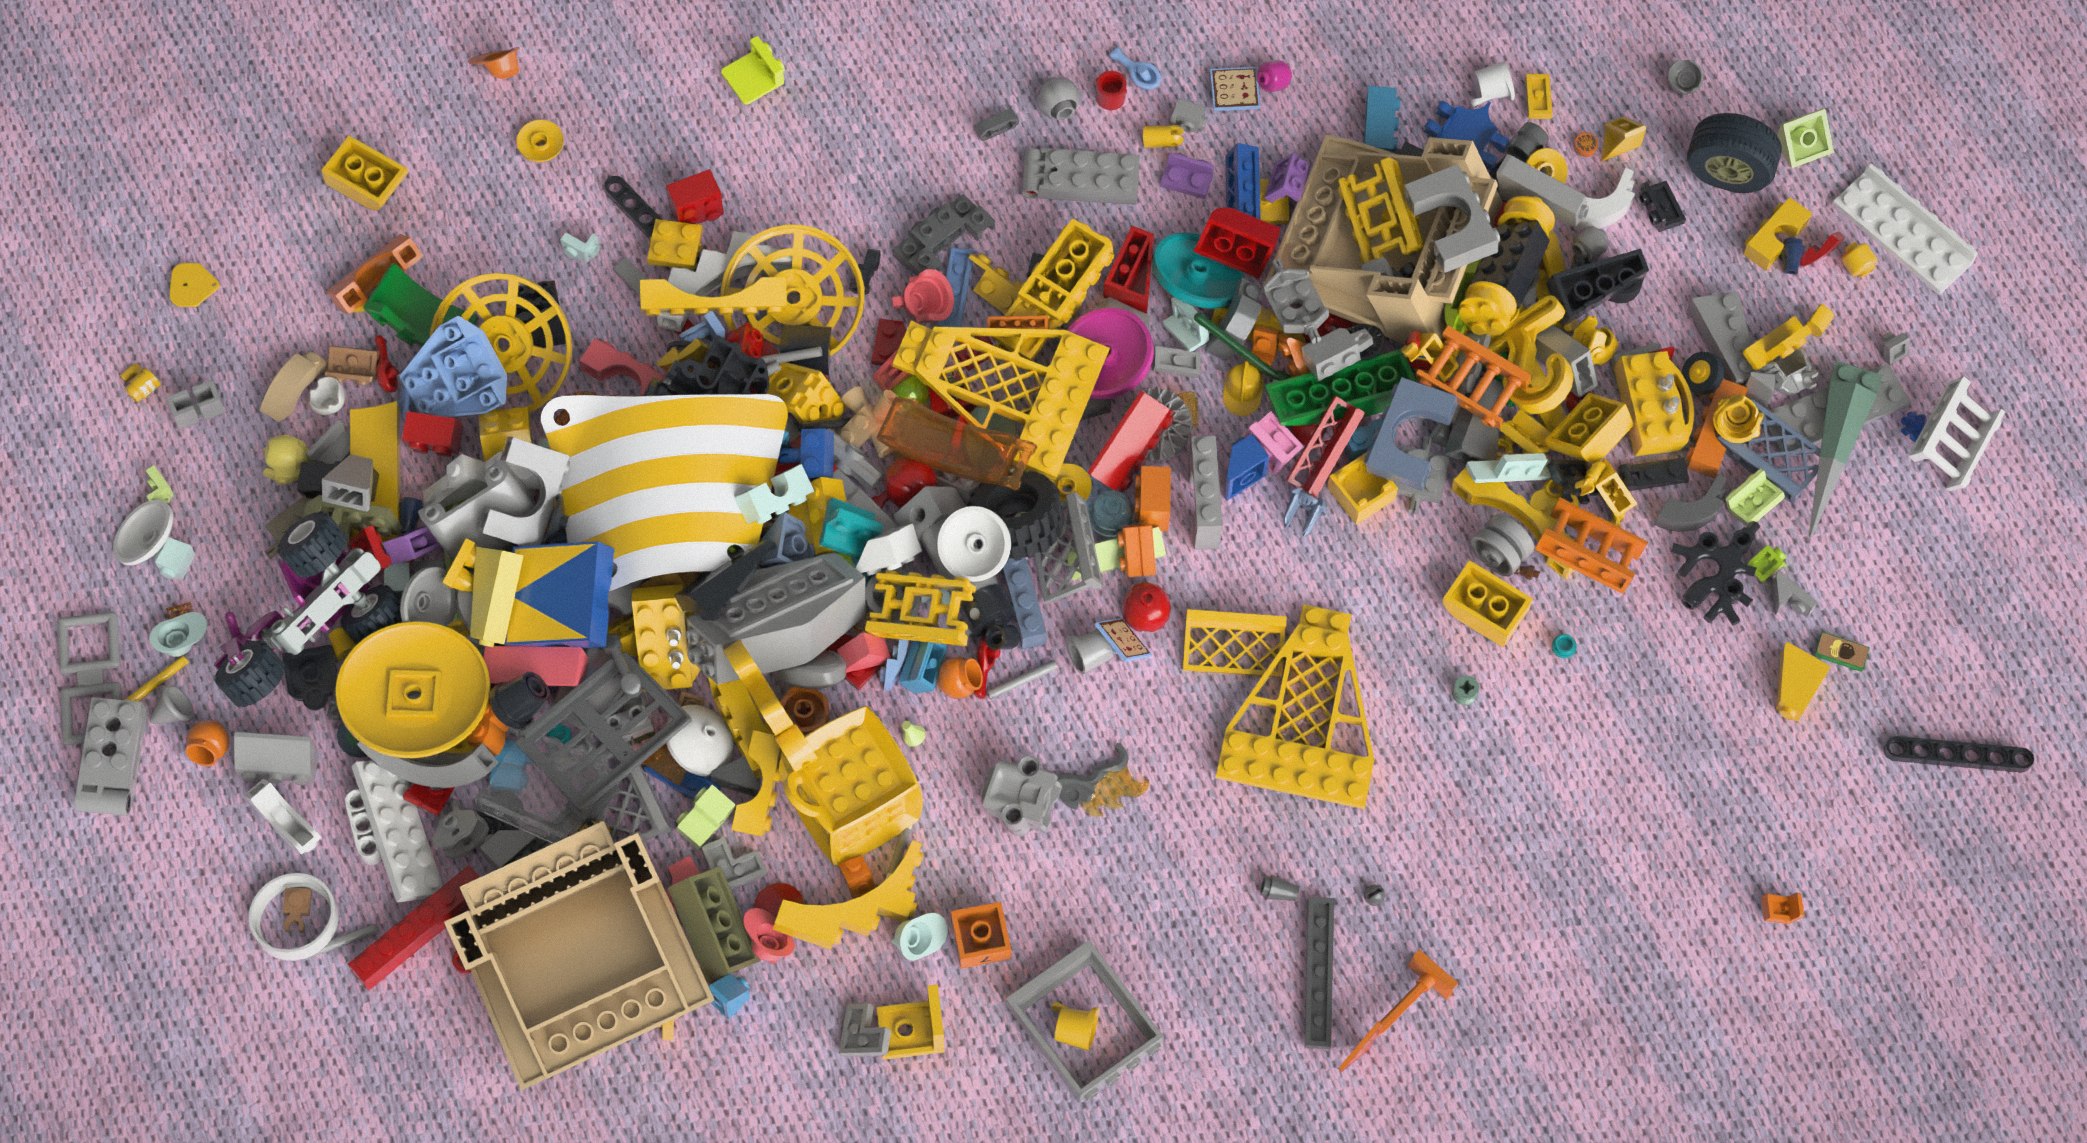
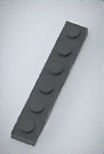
M1308 898L1304 1048L1331 1049L1334 898Z

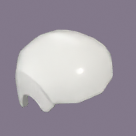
M329 376L318 379V386L314 390H310L309 405L315 413L324 416H330L343 407L346 397L339 381Z

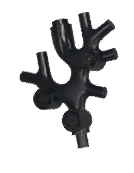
M1752 521L1747 528L1743 527L1741 530L1736 531L1730 544L1727 546H1720L1717 536L1712 532L1702 533L1696 546L1688 547L1676 543L1672 545V553L1686 558L1685 563L1678 570L1682 577H1686L1702 559H1712L1719 566V571L1716 575L1703 577L1694 582L1682 595L1683 599L1681 600L1687 609L1693 610L1698 608L1710 593H1717L1719 599L1703 617L1708 623H1712L1719 613H1723L1731 625L1734 626L1741 620L1734 611L1732 604L1739 601L1748 608L1753 601L1752 598L1743 592L1742 582L1734 577L1737 574H1746L1753 577L1755 575L1757 567L1743 563L1741 555L1748 552L1752 541L1755 539V533L1760 528L1756 521Z

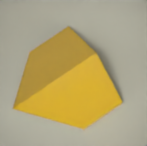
M1625 116L1604 124L1605 135L1601 162L1641 146L1646 132L1645 125Z

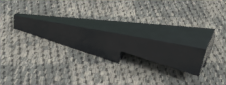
M769 538L765 539L674 594L682 611L698 612L702 620L717 621L721 617L719 613L723 606L724 608L729 607L731 604L730 598L740 593L757 572L755 566L759 562L764 563L767 560L766 554L776 549L775 542Z

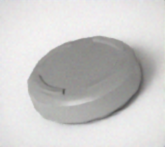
M824 650L812 661L803 665L778 670L777 674L784 683L792 687L824 689L835 686L845 678L847 663L838 653Z

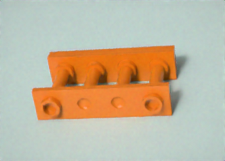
M1447 326L1443 332L1445 347L1428 373L1420 369L1417 371L1418 383L1457 396L1458 405L1480 417L1481 422L1490 428L1495 426L1500 429L1503 425V418L1498 416L1516 388L1521 386L1527 389L1531 382L1532 374L1452 327ZM1458 349L1465 353L1466 359L1447 386L1435 378L1453 351ZM1480 362L1486 366L1487 371L1470 397L1467 398L1456 390L1474 363ZM1500 374L1507 378L1508 383L1489 411L1477 403L1495 375L1498 376Z
M1560 497L1550 514V517L1557 520L1553 530L1545 529L1534 550L1624 594L1635 575V572L1628 569L1631 559H1639L1648 541ZM1565 525L1579 531L1575 541L1561 535ZM1587 536L1601 542L1597 553L1583 546ZM1610 547L1623 553L1619 564L1606 558Z

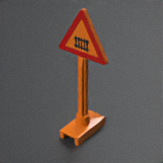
M1419 949L1407 966L1419 976L1416 980V985L1381 1021H1378L1338 1069L1343 1072L1371 1048L1376 1037L1383 1034L1423 992H1428L1432 987L1447 1000L1454 993L1453 989L1458 985V982Z

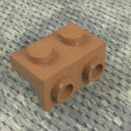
M329 346L328 370L325 371L324 377L336 378L339 383H344L346 379L355 380V384L370 385V382L377 380L376 368L379 361V351Z

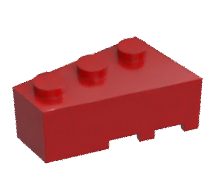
M1131 226L1105 280L1103 293L1105 298L1111 297L1146 314L1148 311L1153 233Z

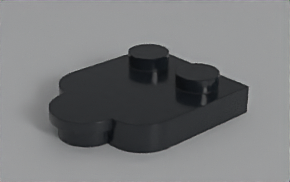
M332 644L303 649L296 655L288 652L282 653L287 690L290 696L296 701H303L309 710L317 711L324 708L328 702V696L333 694L338 677Z

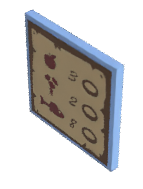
M1257 67L1210 69L1214 111L1260 109Z
M1123 618L1096 622L1094 624L1110 643L1113 652H1117L1124 662L1152 656V653Z

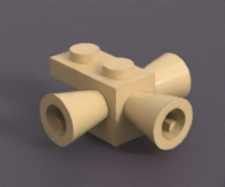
M858 386L846 392L842 397V401L855 415L837 434L847 443L854 444L858 448L868 439H872L879 458H886L897 451L900 444L887 431L894 425L889 416L903 407L899 396L891 390H885L876 405H869L862 387Z

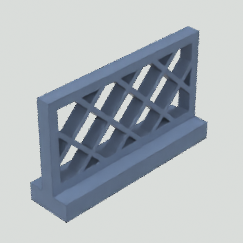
M1752 399L1751 401L1758 408V412L1764 414L1760 426H1763L1764 437L1752 438L1743 443H1732L1721 436L1717 439L1726 448L1725 454L1749 472L1755 474L1759 469L1765 471L1766 479L1782 490L1785 499L1794 504L1818 472V465L1807 466L1806 454H1816L1820 457V448ZM1767 425H1777L1781 429V436L1768 437ZM1796 439L1800 442L1801 450L1787 451L1786 440ZM1782 440L1784 452L1770 453L1769 442ZM1765 442L1766 453L1756 454L1752 451L1751 443ZM1802 455L1803 466L1790 467L1788 456ZM1785 457L1786 468H1775L1772 465L1771 458ZM1804 471L1805 480L1800 486L1791 479V472Z

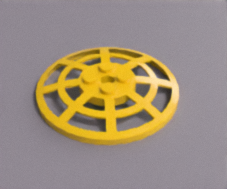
M799 224L781 225L756 234L736 251L723 276L721 297L744 290L730 287L737 266L748 252L758 264L749 274L745 289L752 286L759 273L764 270L769 277H786V297L791 292H798L800 294V301L798 303L790 304L787 301L786 309L781 310V313L767 314L760 321L756 320L754 314H746L752 327L759 330L764 339L780 346L781 339L765 330L774 321L782 325L803 326L809 323L811 326L824 327L816 317L821 307L836 306L832 318L825 326L832 327L833 329L840 318L843 307H857L851 327L845 336L838 342L831 335L830 357L839 352L849 342L862 318L865 304V288L862 274L855 259L838 239L827 232L810 226ZM794 234L793 248L778 250L766 257L756 246L774 236ZM804 234L824 240L837 249L839 253L828 262L819 254L803 249ZM793 256L792 269L778 273L771 264V262L779 258ZM802 257L816 261L823 268L812 276L810 273L802 270ZM845 260L850 265L855 276L858 297H844L842 282L835 269ZM828 275L833 279L837 296H823L819 283ZM731 314L723 315L729 331L736 330L737 328Z
M487 273L459 284L439 305L431 325L430 337L442 325L450 305L463 293L472 305L466 309L461 317L468 321L475 311L479 313L484 320L479 329L483 330L506 374L517 371L523 381L521 385L506 387V395L528 390L534 402L528 405L529 412L542 407L561 388L568 375L572 359L571 332L567 319L558 303L541 286L515 274ZM489 280H509L508 294H492L480 299L471 288L478 283ZM519 283L537 291L551 304V307L541 313L532 303L518 297ZM494 301H507L505 315L493 317L485 304ZM519 304L528 309L535 318L527 324L516 318V305ZM558 315L565 333L566 355L553 351V337L547 321ZM542 326L544 331L546 349L533 345L531 332ZM500 338H506L509 341L510 346L507 351L500 349L498 345ZM531 355L544 358L539 371L533 377H531L525 366ZM551 361L563 364V369L557 382L542 397L536 383L545 375ZM495 408V409H493V410H491V411H498V410H503V409H496V408Z

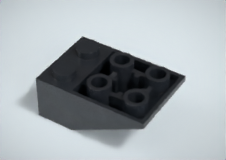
M555 280L539 282L538 285L547 291L560 306ZM518 286V297L532 303L541 313L551 307V304L534 289L528 286ZM519 304L516 305V318L525 324L535 318L528 309ZM558 315L547 321L553 337V346L566 344L562 323ZM542 326L531 332L533 345L546 348L544 331Z

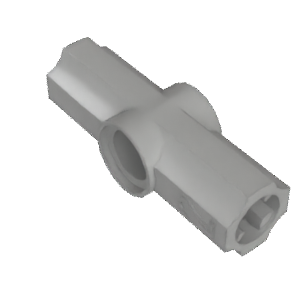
M828 428L827 430L834 433V464L845 474L856 478L870 491L874 490L881 483L885 474L865 458L866 454L854 444L847 443L834 430Z

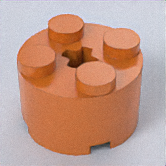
M793 687L786 692L787 694L780 701L792 723L797 724L804 736L830 722L828 700L822 692L816 689Z

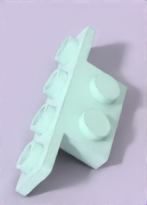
M1544 453L1502 455L1500 460L1469 461L1466 464V468L1475 483L1552 479L1546 466L1550 460L1546 458Z

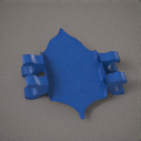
M1441 101L1437 107L1438 111L1436 114L1448 119L1444 127L1431 119L1424 126V132L1432 137L1473 141L1486 169L1490 171L1497 164L1495 162L1497 158L1485 152V148L1490 142L1497 150L1504 153L1510 141L1507 137L1497 133L1498 128L1489 118L1488 111L1491 102H1488L1479 109H1465L1460 106L1454 108L1447 102Z

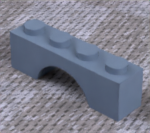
M1026 557L1017 561L1009 558L1001 569L1004 584L1008 589L1011 603L1016 611L1014 616L1022 650L1044 645L1047 641V632Z

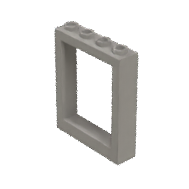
M1090 940L1006 998L1007 1008L1079 1103L1084 1099L1087 1101L1092 1100L1099 1094L1100 1091L1098 1089L1105 1084L1108 1086L1113 1085L1120 1079L1121 1076L1119 1074L1126 1069L1129 1071L1134 1070L1141 1064L1140 1059L1147 1054L1153 1056L1162 1049L1161 1044H1163L1164 1036ZM1090 965L1148 1041L1081 1087L1024 1011Z

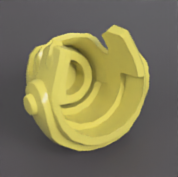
M289 435L270 438L267 446L263 448L265 463L272 468L266 467L263 470V474L265 477L275 480V482L281 485L297 481L301 462L310 463L306 456V453L309 451L306 444L300 439Z

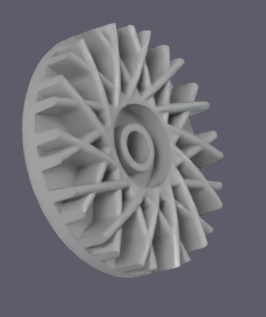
M1148 388L1146 391L1142 390L1174 412L1172 424L1167 430L1163 429L1159 435L1160 441L1154 450L1150 449L1145 458L1148 461L1170 459L1181 452L1190 439L1192 417L1189 408L1179 396L1166 389ZM1134 394L1133 398L1128 400L1129 403L1123 406L1124 411L1120 413L1121 420L1137 397V394Z

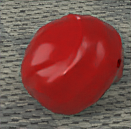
M899 458L889 466L886 473L885 488L887 497L900 508L926 486H937L934 470L917 458Z

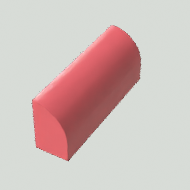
M485 646L483 656L489 672L490 685L508 682L526 672H533L540 676L547 686H578L584 681L588 663V656L581 647Z

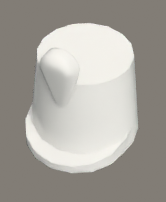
M1504 61L1473 73L1474 84L1479 98L1470 102L1472 107H1477L1492 99L1506 97L1509 101L1514 100L1512 79L1507 64Z

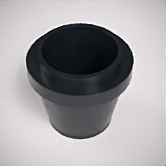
M526 672L508 682H500L490 691V704L494 714L503 724L514 729H523L532 722L533 715L549 698V690L546 683L533 672Z

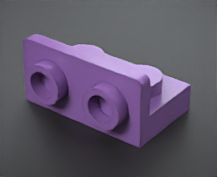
M1294 152L1276 162L1264 198L1272 203L1288 195L1296 202L1299 201L1310 165Z
M1169 153L1160 187L1205 199L1213 178L1214 165L1205 160L1188 158L1181 153Z

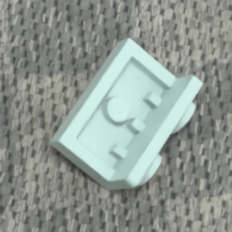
M1173 297L1171 299L1173 315L1163 321V326L1191 352L1209 341V332L1194 320V315L1198 312L1194 309L1193 305Z

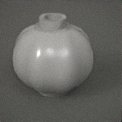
M1051 77L1041 86L1037 94V105L1045 116L1051 119L1058 118L1064 120L1071 117L1076 111L1080 102V92L1071 80ZM1052 108H1053V110H1054V112H1055L1057 118H1056L1055 115L1053 114V112H1052V110H1051Z

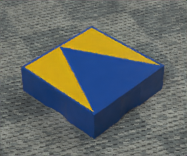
M598 541L513 547V553L523 555L504 645L606 647L609 617L608 594L612 582L614 548Z

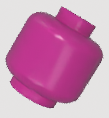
M1281 60L1261 64L1257 73V81L1266 92L1283 90L1289 86L1292 79L1290 67Z

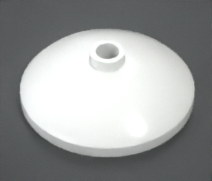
M155 499L147 501L134 509L123 521L115 536L113 543L115 558L124 565H135L145 562L154 556L164 546L172 530L173 512L171 507L166 502Z
M965 507L955 511L943 523L938 535V553L945 568L955 577L967 578L972 582L987 580L996 575L1008 560L1011 550L1010 533L1004 521L995 512L983 507ZM978 540H981L983 544L980 549L976 547Z
M701 705L683 706L681 708L692 718V722L666 742L668 749L676 762L685 770L699 776H710L712 771L731 762L734 753L732 734L724 720L711 709ZM671 717L668 719L667 724L673 720Z

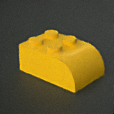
M350 135L321 170L326 185L366 208L375 211L381 209L408 174L406 167Z
M1588 393L1546 437L1545 442L1553 451L1594 463L1603 459L1634 426V423L1625 403Z
M528 406L479 414L480 440L485 462L498 452L503 451L508 436L533 444L532 422Z
M1469 560L1444 596L1443 604L1447 611L1457 620L1504 648L1529 611L1533 598Z

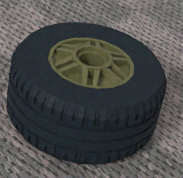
M1719 113L1708 116L1697 124L1687 152V161L1695 176L1710 186L1734 193H1753L1762 190L1774 180L1782 153V145L1776 133L1761 121L1736 113Z

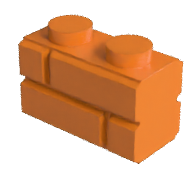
M1152 524L1121 526L1122 532H1117L1118 547H1123L1124 555L1119 557L1120 571H1125L1126 577L1155 575L1156 566Z

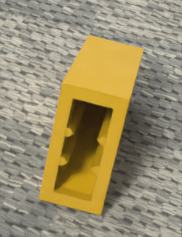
M1786 642L1780 653L1776 710L1780 711L1784 718L1788 720L1794 719L1798 722L1831 666L1793 644Z

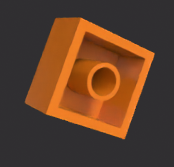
M1141 466V475H1136L1134 522H1139V524L1151 523L1153 528L1159 527L1160 531L1168 532L1171 467Z
M1001 901L951 911V924L961 969L1011 959L1012 950Z

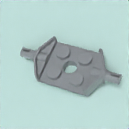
M1277 258V262L1274 259L1271 265L1276 274L1264 285V294L1285 333H1305V335H1309L1312 344H1316V341L1319 343L1321 337L1317 332V328L1329 317V309L1323 305L1310 280L1309 270L1285 269L1281 259ZM1294 303H1300L1303 305L1299 309H1294L1290 307Z

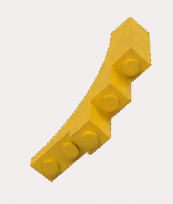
M912 840L904 859L894 873L881 885L861 897L844 903L824 906L803 905L783 900L772 930L831 950L834 943L839 944L843 929L839 927L868 937L871 929L876 931L881 917L879 915L899 922L906 921L908 916L913 918L918 903L913 902L916 894L910 892L916 876L912 875L914 866H920L924 853L920 852L922 843Z

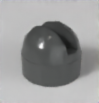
M1370 885L1365 890V901L1371 906L1382 904L1385 898L1384 889L1380 885ZM1377 890L1380 891L1379 893L1375 894L1370 898L1369 894Z

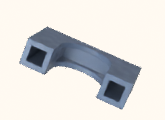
M1401 377L1399 385L1395 384L1392 389L1391 398L1393 400L1390 406H1386L1383 411L1382 420L1384 422L1382 427H1378L1374 433L1373 441L1375 444L1372 450L1369 449L1367 451L1364 463L1368 473L1423 492L1431 472V464L1429 461L1399 450L1393 442L1394 432L1400 423L1411 417H1424L1449 426L1458 401L1455 395Z

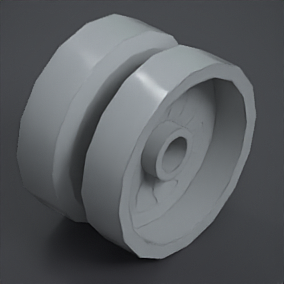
M1503 514L1492 516L1485 524V529L1479 530L1471 539V546L1477 557L1491 570L1507 577L1511 576L1520 567V563L1525 561L1534 552L1535 548L1529 534L1517 522Z

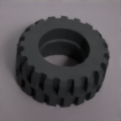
M1017 469L1016 472L1008 470L1003 471V474L1000 475L994 474L990 476L988 481H982L979 484V488H975L967 503V507L987 508L995 512L1004 521L1011 538V550L1008 559L1013 558L1015 561L1022 560L1021 558L1028 557L1029 559L1035 557V554L1038 552H1045L1049 545L1052 546L1057 541V537L1059 538L1063 531L1064 515L1059 491L1049 478L1042 474L1039 476L1035 471L1025 472L1023 469ZM1016 512H1028L1019 517L1003 518ZM978 540L976 542L978 548L980 549L983 545L982 541Z

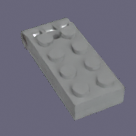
M1042 148V151L1027 149L1024 152L1022 196L1030 199L1040 198L1137 205L1140 155Z

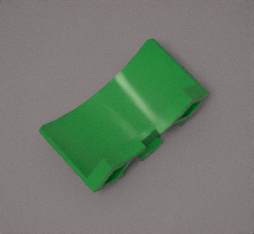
M392 263L363 309L382 327L387 324L397 331L396 337L411 346L416 343L423 347L430 338V329L434 315L443 300L425 290L406 275L397 264ZM450 305L442 324L457 316L461 317L465 310ZM473 313L468 322L475 325L479 319L478 315Z

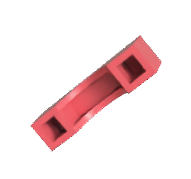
M595 338L579 360L581 371L601 382L614 375H626L635 379L641 386V396L652 377L661 380L664 376L655 371L650 364H642L636 361L631 354L627 352L621 353L609 342H601Z

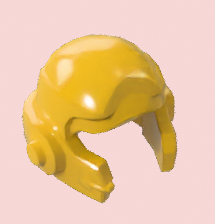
M1595 315L1587 316L1577 325L1572 338L1590 350L1593 365H1603L1613 358L1618 348V340L1607 327L1595 329V326L1598 324Z
M1737 394L1718 401V406L1713 414V424L1721 437L1732 443H1743L1759 436L1760 423L1764 414L1758 412V408L1749 398H1746L1745 395Z

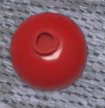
M1149 582L1138 583L1131 587L1124 596L1122 603L1123 619L1135 631L1155 632L1164 627L1170 617L1171 604L1169 596L1157 584Z

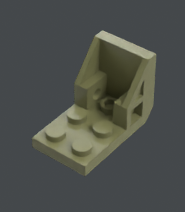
M318 495L307 502L302 516L304 518L319 511L328 513L338 526L341 525V530L346 534V546L348 545L353 528L361 531L363 528L373 525L379 535L390 537L391 534L399 536L402 530L401 524L389 508L370 505V510L366 512L323 502L322 495Z

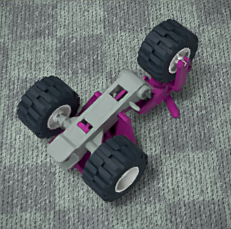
M315 512L297 521L287 530L277 546V553L283 559L279 566L293 598L300 606L293 612L287 606H284L283 610L287 613V616L284 618L278 611L265 614L247 628L245 635L240 632L234 613L227 612L225 614V620L233 639L219 647L224 654L214 663L215 668L218 670L215 675V683L237 707H247L248 705L255 704L265 698L279 684L285 672V664L274 653L276 648L280 649L282 646L288 653L293 655L300 653L308 639L311 642H315L313 634L319 628L325 633L335 625V622L341 615V627L356 644L382 628L402 623L400 613L401 599L388 585H378L370 588L371 586L368 584L381 568L380 563L371 553L364 552L360 548H354L348 552L344 551L347 536L326 512Z

